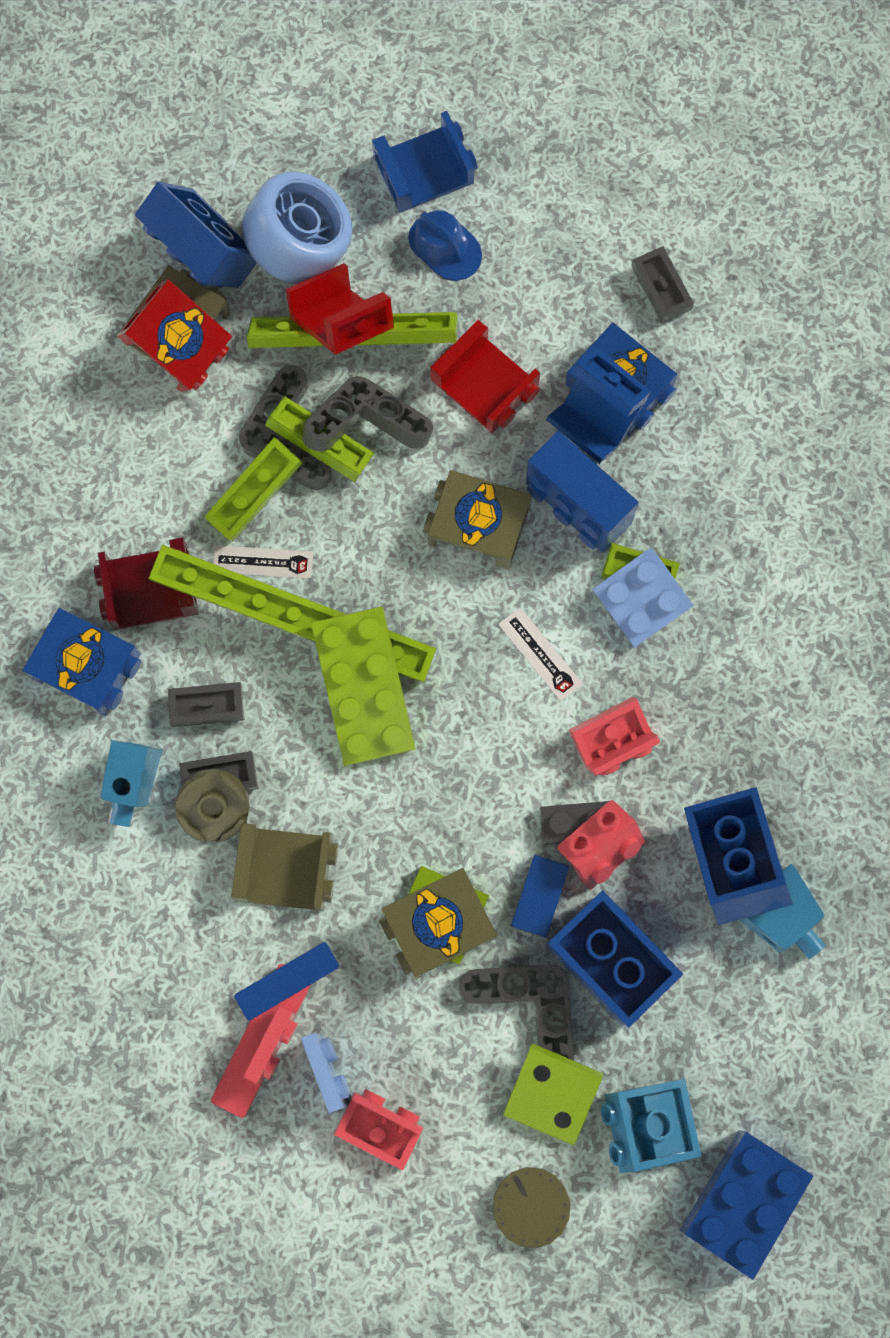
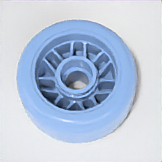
M291 171L271 177L260 187L245 210L242 221V233L250 255L262 269L279 280L298 284L335 267L350 245L352 221L345 203L328 184L312 175Z

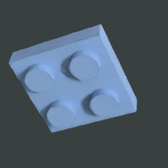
M652 547L592 589L634 648L694 606Z
M316 1032L301 1038L328 1113H334L348 1107L346 1099L352 1097L344 1075L337 1076L332 1062L337 1061L338 1058L330 1038L323 1039L322 1035Z

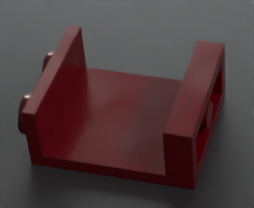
M183 537L169 540L170 548L189 554L188 546ZM105 551L97 553L99 565H94V575L97 586L103 587L104 599H99L102 620H108L114 630L199 615L196 597L149 580L159 551L111 560Z

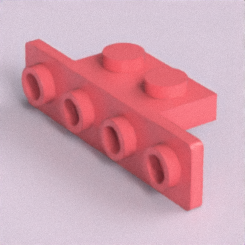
M279 964L277 969L284 966V964ZM311 985L249 1022L211 1098L213 1104L240 1118H244L247 1115L264 1079L270 1080L280 1062L276 1055L282 1043L288 1045L297 1028L298 1023L294 1022V1019Z

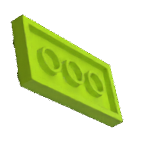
M383 606L311 622L344 766L415 750Z

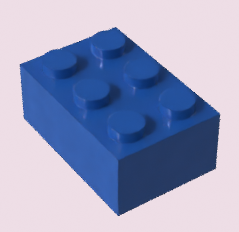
M158 181L135 213V216L144 224L143 230L152 238L160 240L168 247L166 249L167 254L177 262L184 263L191 270L190 276L203 286L216 285L220 288H224V286L239 288L257 264L250 255L243 236L192 188Z
M559 430L528 460L526 485H528L527 491L538 502L545 501L554 509L552 511L554 516L563 525L568 526L571 524L579 531V538L590 549L594 550L597 548L604 553L611 546V543H614L632 525L639 502Z
M757 787L684 808L710 906L718 925L793 905Z
M603 890L546 944V947L623 1029L630 1028L683 975L675 964Z
M739 1130L679 1231L754 1280L811 1182L813 1175L748 1132Z

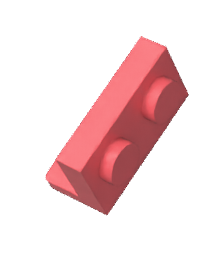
M634 697L569 729L585 767L595 776L599 774L608 775L620 768V763L630 758L644 757L652 751L653 746L660 743L658 736L651 731L638 700Z
M610 800L558 845V850L572 864L581 882L591 891L597 884L609 879L613 871L626 859L634 857L646 842L636 821L614 800Z
M367 1089L364 1090L362 1095L354 1092L334 1135L404 1170L424 1128L417 1124L420 1116L400 1106L397 1112L384 1107L383 1104L386 1099Z

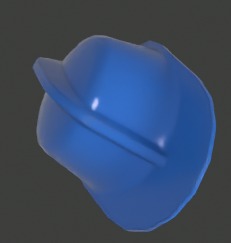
M440 210L429 213L424 211L410 228L408 236L410 248L416 256L442 278L453 281L464 280L475 274L480 267L482 261L481 246L476 238L458 222L454 215Z

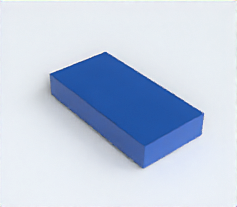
M534 855L511 927L547 938L570 866Z

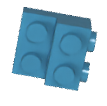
M685 1079L604 1094L606 1102L601 1105V1116L605 1125L611 1126L614 1141L609 1144V1156L615 1166H619L620 1173L637 1172L702 1157Z

